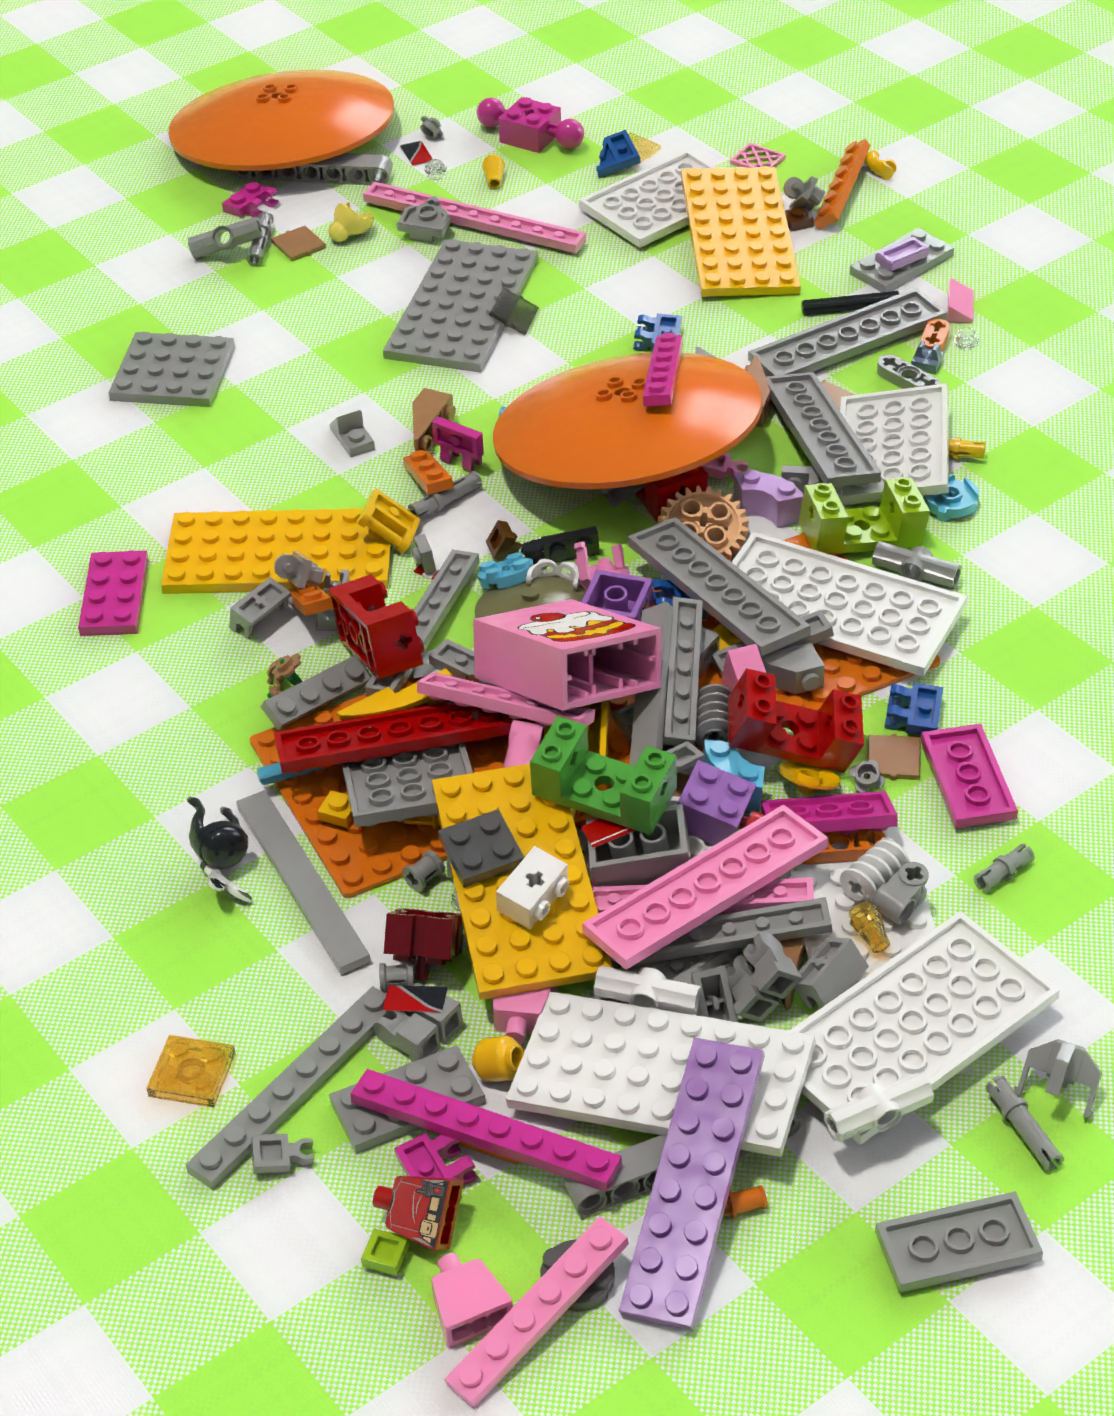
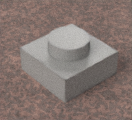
M425 534L415 536L416 548L412 549V554L416 566L421 564L425 575L436 572L432 550Z

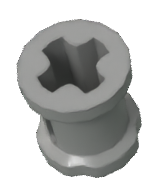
M427 850L414 865L404 867L402 873L407 884L415 891L420 892L425 889L428 881L435 876L439 877L445 872V866L435 852Z
M413 961L408 962L407 965L386 966L385 963H380V990L386 993L390 985L413 986L415 984Z

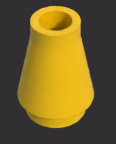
M495 154L488 155L482 163L487 185L492 189H497L501 186L505 162L500 156Z

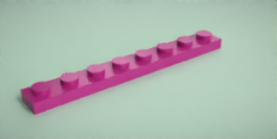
M366 1069L350 1093L351 1103L605 1192L608 1191L622 1167V1156L370 1069Z

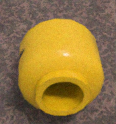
M486 1037L480 1040L475 1047V1051L472 1054V1066L478 1076L485 1082L511 1081L515 1077L524 1050L512 1037Z

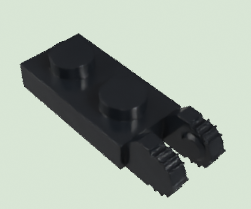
M596 526L543 536L541 539L524 542L521 553L525 555L523 558L532 559L534 565L541 559H550L556 563L577 559L574 544L585 542L588 557L600 555L598 531Z

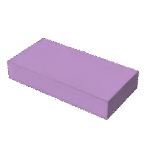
M912 237L875 253V261L892 272L929 256L930 248L917 238Z

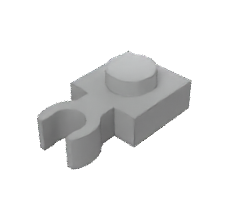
M288 1134L252 1135L253 1174L289 1172L290 1163L292 1162L301 1166L312 1165L315 1157L314 1154L304 1155L300 1151L312 1149L313 1140L304 1138L295 1143H288Z

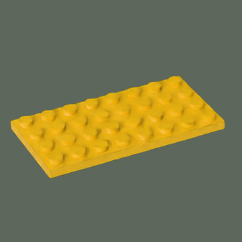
M762 166L756 168L715 167L707 169H681V182L701 297L800 294L801 285L776 168Z
M363 509L174 513L161 582L162 593L251 592L269 577L286 589L291 588L292 583L289 580L283 579L275 573L274 562L280 555H292L293 551L302 553L312 560L313 563L318 564V567L324 569L321 585L318 586L322 590L325 588L324 576L326 572H330V579L333 582H340L341 569L349 570L350 581L371 574L379 582H383L386 589H388L392 544L367 526L363 528L356 523Z
M530 763L433 779L432 788L441 829L499 809L524 857L536 846L568 864V879L570 883L567 891L562 897L557 896L551 903L550 910L543 920H537L532 928L528 929L497 911L496 891L515 869L463 887L449 860L479 999L483 1000L595 980L599 967L613 968L610 956L583 934L582 923L599 913L571 808L532 795Z

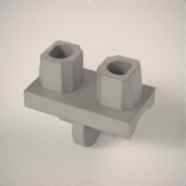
M811 176L803 183L801 179L791 177L784 183L785 195L795 199L790 203L789 208L804 206L810 212L815 205L818 206L826 191L816 186L817 178Z
M293 551L292 555L282 554L274 562L275 573L279 577L289 580L296 587L305 589L306 583L317 586L321 585L324 569L318 567V564L313 563L312 560L300 552Z

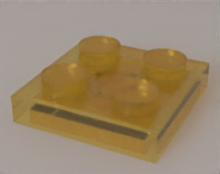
M169 1035L147 1085L148 1097L214 1108L236 1054L234 1045Z

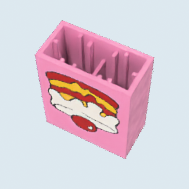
M572 599L473 619L475 678L564 711L661 688L660 627Z

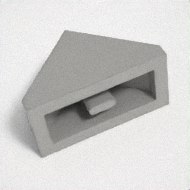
M725 965L691 973V984L701 986L696 1016L737 1022Z

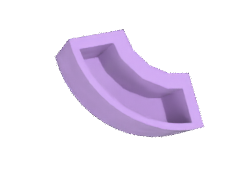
M753 469L734 473L733 500L740 501V509H746V515L764 517L772 521L776 527L799 523L803 493L793 482Z

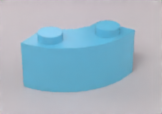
M705 739L703 749L705 760L702 762L757 784L746 813L751 814L752 811L760 812L765 767L754 765L743 759L738 753L737 748L729 746V742Z

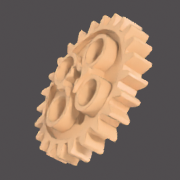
M698 485L696 492L692 493L687 487L685 489V496L676 492L675 501L667 499V507H662L661 516H658V524L676 517L728 560L732 559V554H738L740 547H743L746 543V538H748L749 518H745L746 509H740L739 500L732 502L731 493L723 497L721 488L716 493H712L711 486H708L706 492H702Z

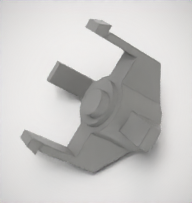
M1060 1039L1029 1049L1018 1087L1014 1086L1015 1093L1022 1095L1030 1067L1046 1072V1076L1050 1077L1045 1091L1050 1094L1059 1096L1061 1088L1066 1089L1068 1084L1074 1085V1082L1092 1087L1083 1117L1090 1118L1094 1113L1091 1109L1101 1080L1102 1071L1086 1049Z

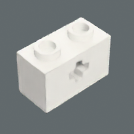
M534 846L496 891L497 911L531 929L537 920L541 921L546 917L551 903L556 897H562L567 891L570 883L568 879V864Z

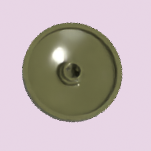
M557 575L537 577L532 580L531 584H526L525 581L502 589H498L496 584L479 598L475 606V618L568 599L582 602L586 590L580 584L578 590H573L572 581Z

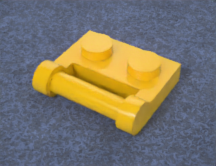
M375 488L369 495L356 523L363 528L367 526L396 546L395 550L404 554L413 540L421 519Z

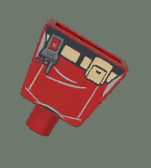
M397 1176L393 1189L384 1186L376 1188L373 1195V1206L388 1211L385 1222L387 1229L429 1249L447 1250L450 1249L464 1180Z

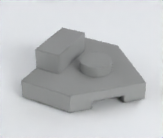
M433 196L428 198L426 203L416 207L415 205L406 207L397 223L398 231L409 232L410 240L433 243L436 237H444L451 222L450 215L442 208L437 197Z

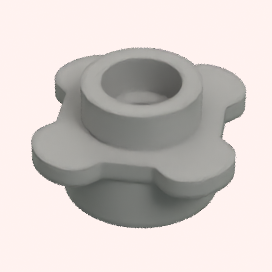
M421 117L423 123L420 129L425 136L434 139L436 136H443V132L440 129L441 124L436 118Z
M875 760L861 762L857 766H852L849 770L850 777L854 778L856 782L855 789L858 793H866L868 789L874 787L881 788L885 784V778L880 775L879 764ZM868 774L870 775V778L865 779L864 776Z

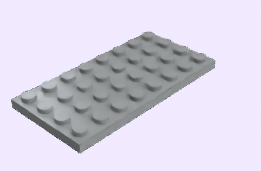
M445 239L384 347V359L481 373L538 261V251Z

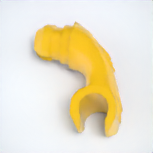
M876 150L867 153L864 160L865 165L882 179L889 180L896 172L897 166L895 161L892 159L879 160L880 154Z

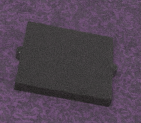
M503 287L489 316L504 323L506 327H511L519 333L526 335L539 307L525 300L523 296H518Z

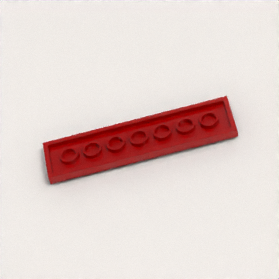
M453 701L274 732V738L282 774L289 772L300 773L306 769L330 768L336 764L346 762L359 763L369 758L392 757L398 753L422 752L427 748L438 746L451 747L461 742L484 741L490 737L509 736L513 720L527 721L526 719H512L508 714L500 712L487 713L482 711V708L475 706H458Z

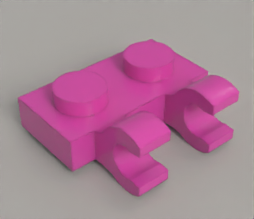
M250 182L222 203L223 212L239 217L247 214L258 218L259 214L263 212L257 208L259 205L265 204L272 208L279 203V200L272 197L277 193V189L261 185L257 182Z
M439 416L432 421L433 443L440 446V460L442 462L451 464L452 455L458 457L462 454L463 470L472 472L474 471V463L482 464V456L484 455L483 433Z
M424 1133L394 1148L396 1157L407 1176L464 1180L463 1185L472 1183L477 1179V1175L473 1170L475 1165L469 1155L459 1158L448 1166L441 1159H451L462 1153L457 1144L460 1141L441 1134L437 1138L430 1140L427 1133Z

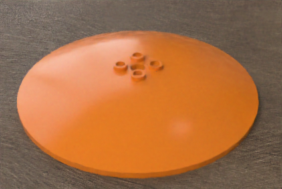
M316 69L275 72L235 81L197 97L174 116L170 123L168 134L171 146L180 156L206 167L235 171L291 168L336 157L370 141L390 123L395 110L394 100L391 92L384 85L355 73Z
M652 353L612 357L569 369L525 391L508 405L499 416L493 430V444L497 457L507 469L520 477L539 484L569 489H608L645 484L695 469L723 455L740 443L753 430L760 418L763 405L761 390L751 374L733 363L706 355L682 353L672 404L643 406V392Z

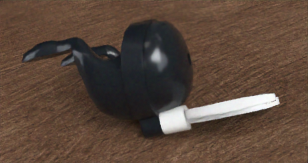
M188 797L187 802L196 809L189 832L190 846L201 860L200 868L208 876V885L216 891L222 892L225 889L235 897L251 902V896L224 878L219 870L235 866L246 855L249 844L248 835L241 828L238 818L232 813L230 808L223 806L220 808V812L229 821L212 822L204 827V806L198 798Z

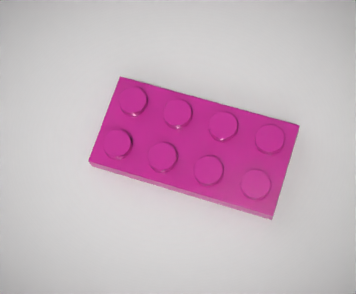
M130 550L91 553L78 625L80 636L138 634L148 566L147 551Z
M981 724L921 732L922 746L955 829L1017 819L1018 809Z
M886 791L761 801L762 814L767 815L778 807L785 805L823 834L834 831L851 834L859 829L885 831L889 827H898V815Z

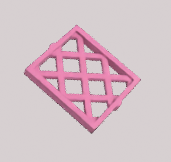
M749 143L730 159V164L746 168L762 166L776 168L786 158V154ZM758 154H766V156L759 157ZM754 155L755 158H747V156ZM761 160H768L769 162L761 163ZM757 161L758 164H750L749 162Z

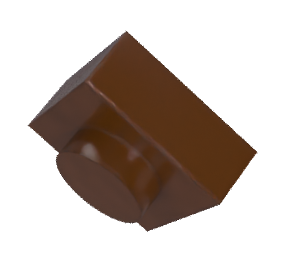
M804 206L785 210L788 228L791 232L813 227L814 218Z

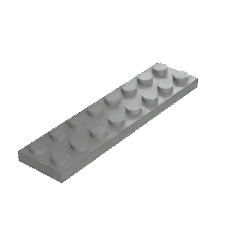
M914 288L748 351V360L751 362L754 355L758 356L766 377L814 372L923 330L930 320H947V311L919 288Z
M814 372L766 377L772 402L824 483H832L834 489H839L844 486H867L870 483L881 482V471Z
M676 517L628 536V546L691 599L703 600L702 608L745 644H756L761 657L810 635V625Z

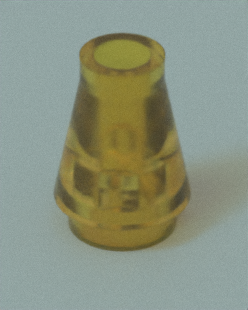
M867 901L856 905L850 910L849 924L869 945L872 952L879 953L886 950L890 946V941L885 931L879 907Z

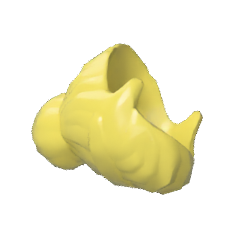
M349 202L346 205L339 203L334 211V222L329 227V236L336 242H344L348 239L349 235L363 234L373 226L374 217L370 215V211L367 214L358 215L350 208Z

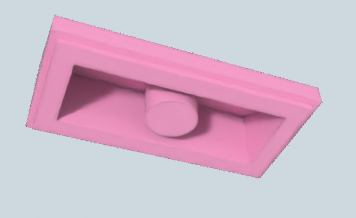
M952 278L949 279L947 321L972 323L974 291Z

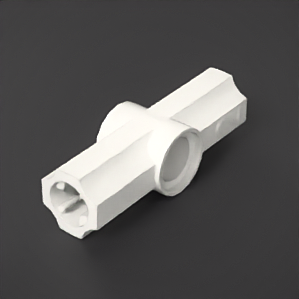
M601 966L596 973L594 995L629 1002V1005L696 1015L701 995V986L666 979L662 972L654 968H641L635 973Z
M915 1073L885 1087L881 1083H873L862 1089L856 1099L824 1112V1121L832 1139L839 1142L872 1128L878 1132H883L895 1126L902 1115L932 1103L934 1093L927 1077L919 1073Z

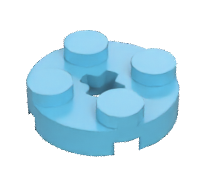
M949 475V493L924 495L923 499L930 512L935 514L936 519L946 522L952 518L975 514L977 511L979 489L975 483L967 478H964L963 482L955 480V475Z
M517 552L506 556V560L497 563L495 561H487L480 564L478 579L481 588L490 589L489 584H497V588L502 589L525 582L529 568L534 565L533 560L523 558V554Z

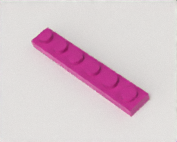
M669 332L656 336L643 392V406L672 404L683 349V335Z

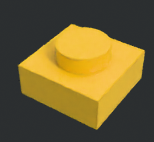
M333 790L329 792L317 811L318 820L345 828L348 827L353 819L348 795Z

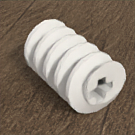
M883 837L882 840L875 843L872 848L867 850L864 855L860 856L856 862L841 873L840 884L843 891L855 901L864 899L871 902L877 890L884 883H887L902 865L909 863L910 859L897 841L890 837Z

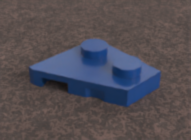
M626 130L604 137L603 149L599 156L600 165L596 167L600 178L641 163L640 156Z

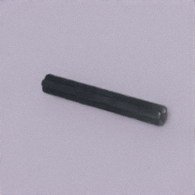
M890 291L803 300L801 310L803 315L859 310L896 296L899 292Z

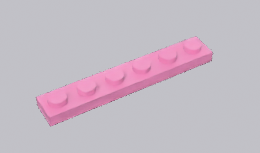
M432 672L417 681V693L429 695L430 699L454 701L456 705L464 707L475 706L482 708V711L487 713L500 712L508 714L512 719H529L544 726L552 725L557 716L587 726L594 722V709L577 707L562 711L504 688Z
M599 1216L444 1379L447 1386L472 1408H475L629 1245L628 1238Z

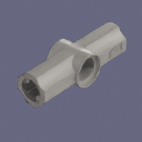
M255 216L227 226H218L214 230L189 237L188 246L193 258L196 259L225 249L231 250L237 245L263 238V231L258 218ZM224 232H229V241L222 244L221 235Z
M879 541L872 556L873 565L899 572L901 576L919 582L926 580L955 589L961 575L962 566L960 564L933 557V554L922 546H916L908 550Z

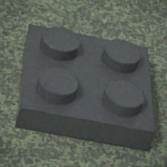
M499 809L438 830V838L463 887L511 871L525 858Z

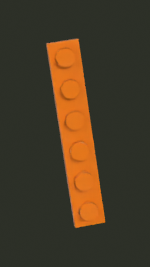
M866 138L858 143L854 141L845 148V154L834 173L833 181L829 184V190L823 198L824 201L817 211L818 215L814 224L819 230L839 220L871 146Z

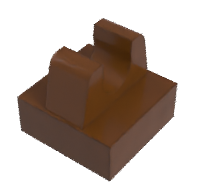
M498 520L486 540L493 559L503 561L507 554L517 553L522 547L521 543L515 542L518 536L512 532L508 522Z

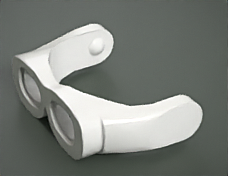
M541 559L529 568L526 584H531L532 580L537 577L557 575L572 581L573 590H578L580 584L578 566L573 562H562L557 566L550 559ZM550 566L553 570L545 571L542 567ZM566 568L571 571V574L564 573L561 569Z

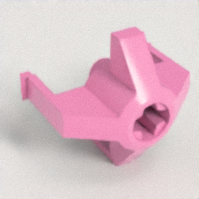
M585 542L574 544L577 555L574 563L578 566L580 585L586 591L596 570L630 575L629 569H625L621 544L611 546L614 565L611 563L610 558L598 559V564L591 566L588 563Z

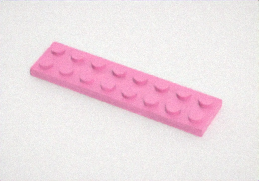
M782 805L582 923L583 934L627 970L828 848V837L788 807Z

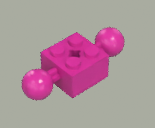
M489 97L483 99L477 106L476 114L481 124L487 127L499 125V142L540 153L555 138L559 145L567 149L578 147L584 139L585 133L581 123L575 119L561 121V107L553 106L550 103H542L528 97H521L506 110L500 100Z

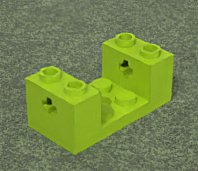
M912 478L885 479L880 507L869 506L855 509L844 508L832 483L805 485L799 523L811 548L826 554L875 551L879 541L901 548H913L923 546L930 510Z

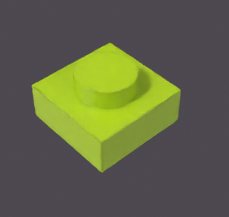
M374 1228L361 1257L362 1267L397 1276L410 1246L409 1239L402 1235Z

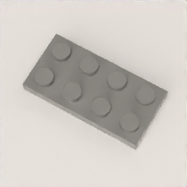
M917 228L850 265L849 274L880 292H890L954 256V247ZM912 237L917 238L930 248L929 256L892 272L875 261V253Z
M457 1045L383 1073L384 1075L474 1106L485 1104V1094ZM356 1084L329 1094L330 1103L355 1154L422 1128L351 1103L350 1093Z
M1016 1191L876 1223L875 1233L899 1293L1040 1261L1043 1255V1250Z

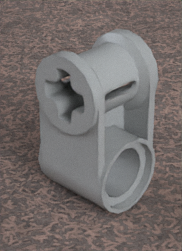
M909 862L902 865L891 879L877 890L872 899L871 908L899 925L904 924L912 912L926 899L927 889L925 884L929 878L927 868L918 862Z

